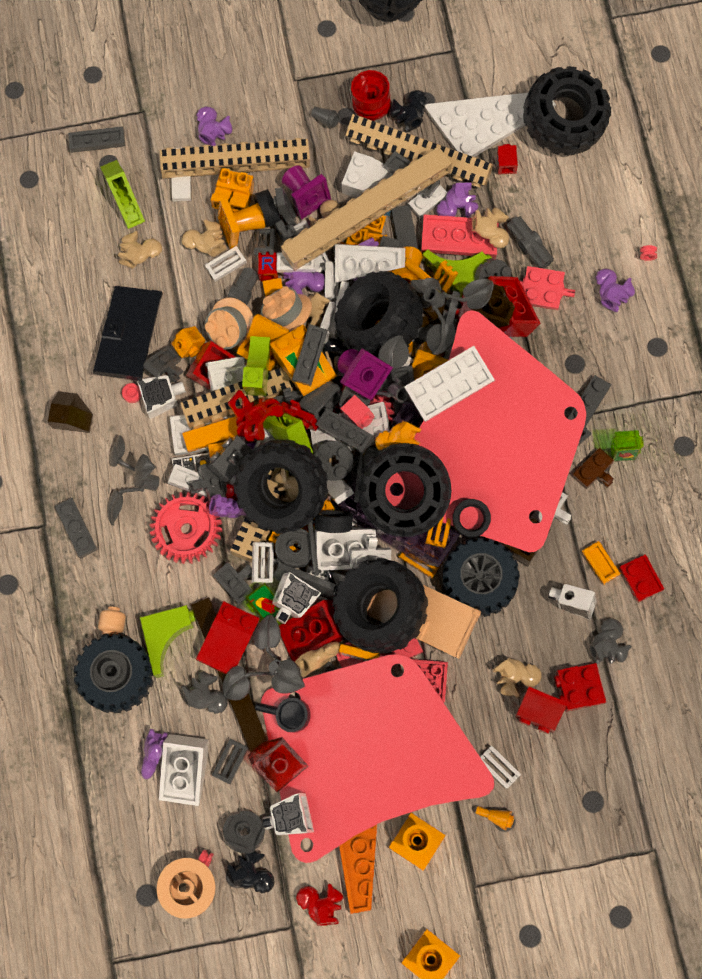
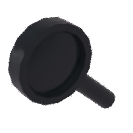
M287 698L278 707L257 703L255 706L256 711L276 715L278 725L287 732L302 731L310 721L311 712L309 706L299 698Z

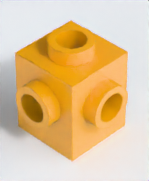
M193 326L179 331L171 344L181 358L194 357L199 353V349L206 340L198 329Z

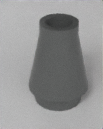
M315 106L311 112L313 118H316L328 128L336 127L340 119V115L336 110Z

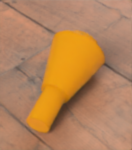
M478 806L475 812L477 815L488 818V820L504 831L507 828H511L514 822L512 811L488 810Z

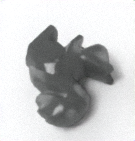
M607 619L601 626L602 632L597 634L590 644L591 654L597 664H600L605 657L608 658L610 664L615 662V658L618 662L622 663L626 660L628 651L632 646H618L616 640L623 635V626L616 619Z
M200 672L198 674L199 682L192 678L193 686L191 688L182 686L181 692L187 706L196 709L208 708V711L214 714L222 713L227 707V699L222 692L210 693L208 688L209 685L217 681L218 677L211 676L206 672Z

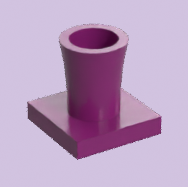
M296 165L288 169L282 177V184L293 192L291 194L297 216L301 220L320 208L323 202L332 200L326 178L322 174L310 180L303 167Z
M363 348L360 352L355 349L347 350L338 360V369L344 374L340 382L371 401L393 369L392 366Z

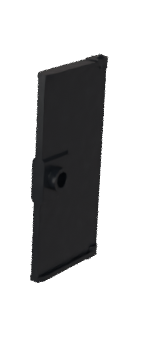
M123 286L114 287L93 374L142 381L143 364L147 360L163 292Z

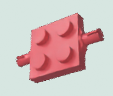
M527 266L526 276L523 281H520L531 305L534 307L558 310L563 296L574 298L575 289L564 288L565 272Z

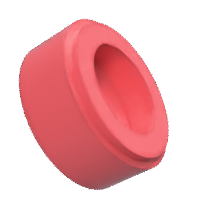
M129 383L122 389V396L128 403H136L142 397L140 388L135 383Z

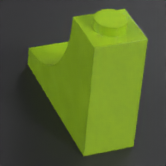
M115 160L101 166L102 173L127 228L129 229L145 222L119 162Z
M428 249L422 255V262L435 274L440 263L446 260L448 262L447 266L451 265L453 267L452 271L458 272L450 290L452 292L453 290L460 292V297L462 298L464 288L474 281L477 268L492 257L488 254L485 255L481 251L468 259L448 260L435 255ZM445 271L442 272L439 279L443 277Z
M250 337L249 355L246 367L243 369L242 387L247 395L267 396L270 337Z
M284 413L281 417L268 416L263 422V427L275 440L296 441L295 443L310 448L313 453L302 420Z
M187 605L140 617L153 675L156 678L164 677L163 663L170 644L181 633L194 628L195 615L193 610H189Z

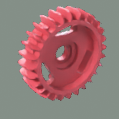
M179 492V498H176L174 494H172V501L165 498L167 503L165 506L159 503L160 511L154 509L158 516H151L155 523L150 524V528L155 530L150 531V535L156 536L152 539V542L158 543L155 548L157 550L162 549L160 551L162 556L167 553L166 558L168 560L174 556L173 560L175 563L181 558L182 564H185L186 559L193 564V558L196 557L198 562H200V555L207 558L206 551L208 550L213 553L211 546H218L215 539L221 540V536L217 533L222 532V528L218 527L222 524V521L216 520L219 516L210 514V502L208 500L205 503V496L198 499L199 496L196 493L192 498L190 492H187L186 497H184L182 492ZM192 505L199 507L198 512L180 510V506ZM190 524L192 531L189 534L182 533L181 528L183 525ZM167 526L173 541L169 545L166 544L162 534V528ZM207 531L209 536L202 545L196 548L194 545L204 532Z

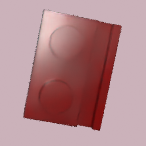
M646 554L619 567L638 603L664 591L665 588Z

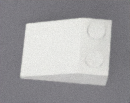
M354 152L342 181V194L358 198L366 189L374 188L382 179H388L393 174L384 168L382 162L373 157Z
M313 527L318 569L321 571L351 569V549L366 548V535L375 534L376 537V529L352 527V530L346 533H326L317 531Z
M168 735L163 742L159 800L195 806L200 805L208 758V739Z

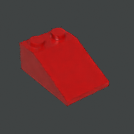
M490 276L488 280L493 281V284L503 286L509 301L515 307L509 325L499 329L508 337H528L541 323L518 277Z
M206 342L200 349L186 376L211 390L206 363L236 357L214 342Z
M333 599L322 600L310 607L302 617H293L286 624L279 625L281 638L292 661L295 662L301 655L311 650H318L331 642H340L345 639L340 633V629L333 617L335 612L332 606Z
M223 601L196 660L227 674L230 669L238 666L260 618Z
M528 687L515 717L519 719L518 722L521 724L537 726V730L545 734H549V732L554 733L568 702Z

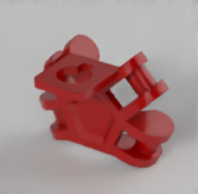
M238 390L228 402L229 407L237 417V434L245 437L248 442L254 439L258 441L264 440L263 422L268 416L281 417L285 413V408L277 399L269 398L265 400L262 397L259 399V403L255 404L254 402H249L242 390ZM238 398L242 399V408H236L235 406Z

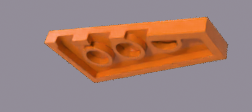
M377 825L353 836L339 846L350 914L371 911Z

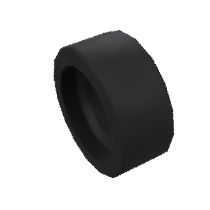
M266 189L254 194L255 204H259L263 213L265 226L270 227L279 222L280 215L269 190Z
M467 499L460 502L453 513L455 529L461 535L468 538L482 535L488 529L491 522V513L488 507L482 501L476 499ZM467 507H476L483 514V523L476 530H468L461 525L460 514Z
M321 510L315 517V530L326 533L350 532L352 530V513L341 510Z

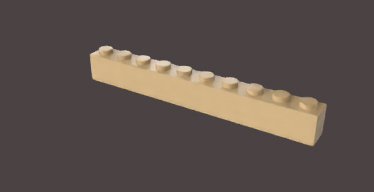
M439 146L434 150H428L423 157L412 160L407 167L398 169L388 179H382L374 188L366 189L361 196L349 200L344 207L333 210L325 219H319L309 229H303L298 236L293 239H287L281 246L283 256L294 271L334 247L335 244L342 242L449 174L452 163Z

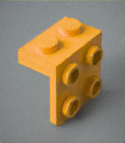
M256 314L251 323L247 338L238 347L237 354L248 360L251 336L270 337V343L289 333V330L260 314ZM271 346L269 355V371H271L278 362L273 355Z

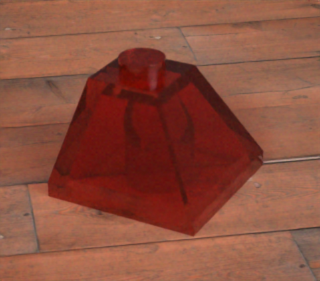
M283 737L263 742L248 755L251 765L276 792H279L308 767V764Z

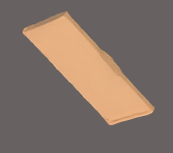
M423 585L425 594L428 597L427 619L425 624H422L419 630L420 634L416 639L459 659L481 615V611ZM383 590L375 594L367 608V615L383 623L390 620L397 608L396 594L391 590Z

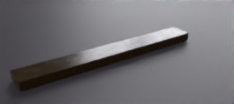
M209 597L191 605L204 639H206L217 615ZM218 671L221 681L223 683L226 674ZM249 693L241 700L229 699L250 752L252 753L269 746L270 744Z

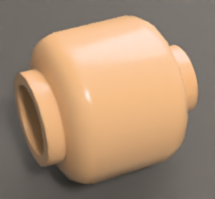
M110 606L108 610H103L100 613L98 629L102 631V635L108 634L113 636V633L121 634L124 631L125 614L120 612L118 607Z

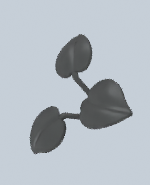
M435 278L411 280V285L419 293L418 297L422 300L423 309H427L432 305V309L435 310L441 320V324H436L429 329L426 337L427 345L433 355H438L448 350L454 343L456 335L455 326L453 324H446L438 310V307L444 305L445 298L461 302L467 301L469 308L480 309L491 298L494 287L493 281L488 279L472 281L463 290L465 298H461L446 292L441 293V285Z
M401 335L388 339L381 346L378 353L379 359L394 368H401L409 357L408 347ZM392 369L390 373L396 382L389 386L388 392L378 391L376 394L395 399L393 410L397 416L401 418L417 417L419 411L405 390V386L401 385V380L398 379ZM346 386L342 392L339 405L341 408L354 395L366 406L370 404V400Z
M121 435L118 436L111 449L110 465L116 467L119 463L136 472L133 483L138 488L114 490L107 504V516L113 526H115L114 522L122 509L123 493L144 492V489L156 491L160 482L159 476L150 474L156 466L147 455L142 454L135 467L123 462L121 457L125 452V442Z
M273 615L266 616L257 625L253 633L255 646L261 650L266 648V651L275 659L269 664V672H248L245 674L243 667H233L226 674L223 682V693L226 699L237 701L247 696L250 690V681L248 679L250 676H273L271 684L278 693H292L305 687L297 664L289 659L281 661V657L277 656L270 649L277 647L281 638L278 622Z

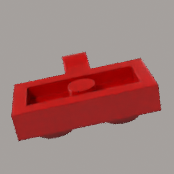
M291 399L292 405L286 402L281 403L285 408L286 414L302 420L305 430L308 428L313 431L317 430L315 416L301 410L299 402Z

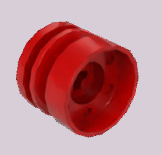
M366 70L354 77L351 83V95L355 113L372 121L384 117L388 113L391 104L390 84L387 77L376 70Z

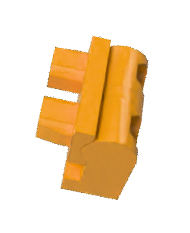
M222 168L215 192L211 197L212 208L219 210L220 200L226 198L232 212L248 208L254 190V176Z

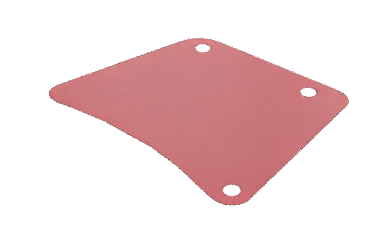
M470 310L464 313L458 322L449 360L475 346L495 381L430 420L423 421L419 427L422 430L420 433H416L415 439L420 442L419 446H423L438 456L446 467L451 480V500L442 523L446 524L448 518L451 519L450 525L454 526L453 513L458 504L467 499H476L482 501L491 513L490 525L480 536L527 552H535L544 545L585 425V405L582 398L570 386L482 314ZM567 407L576 408L578 414L575 419L569 420L565 417L564 411ZM401 471L390 477L386 484L385 493L388 501L393 506L410 509L422 500L424 486L421 479L414 473ZM393 483H400L403 486V493L401 495L394 496L391 494L390 487ZM476 507L465 508L460 514L461 525L468 530L478 529L483 523L482 512ZM533 510L540 511L543 516L541 522L532 523L529 519L530 512Z
M387 655L302 679L305 687L295 692L300 695L301 700L305 701L311 712L310 721L302 731L287 732L282 730L277 723L276 715L263 712L281 801L297 793H306L314 832L288 834L292 853L299 861L304 863L317 861L353 836L383 821L432 805L481 798L488 795L494 788L492 774L416 662L402 655ZM399 663L403 666L404 673L401 677H394L391 673V668L394 664ZM273 688L268 689L262 696L261 704L278 707L291 693L283 694L276 692ZM304 838H309L313 842V849L309 852H304L301 849L300 844Z

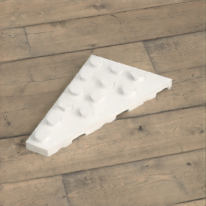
M528 93L426 104L424 110L454 150L475 157L526 126L523 120V106Z

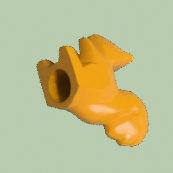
M402 421L393 426L390 432L385 430L378 434L375 439L376 448L381 450L387 446L399 443L419 445L420 442L415 439V435L420 433L422 429Z

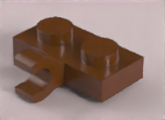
M599 448L573 473V477L586 489L597 479L608 488L613 483L614 478L605 471L614 463V460Z

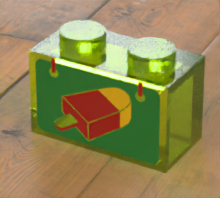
M639 430L614 433L610 442L611 455L614 462L636 460L638 454L641 453V448L644 447L643 436L639 435Z
M263 583L246 596L248 601L246 606L252 613L256 611L260 617L259 623L268 615L276 617L280 608L272 603L275 595L266 583Z

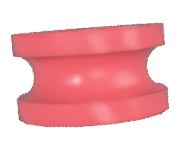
M646 245L640 248L642 253L640 258L642 260L652 261L657 259L656 246Z
M204 849L198 861L209 867L214 854H208L207 850Z

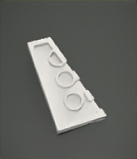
M335 244V283L364 277L370 272L391 271L405 267V248Z

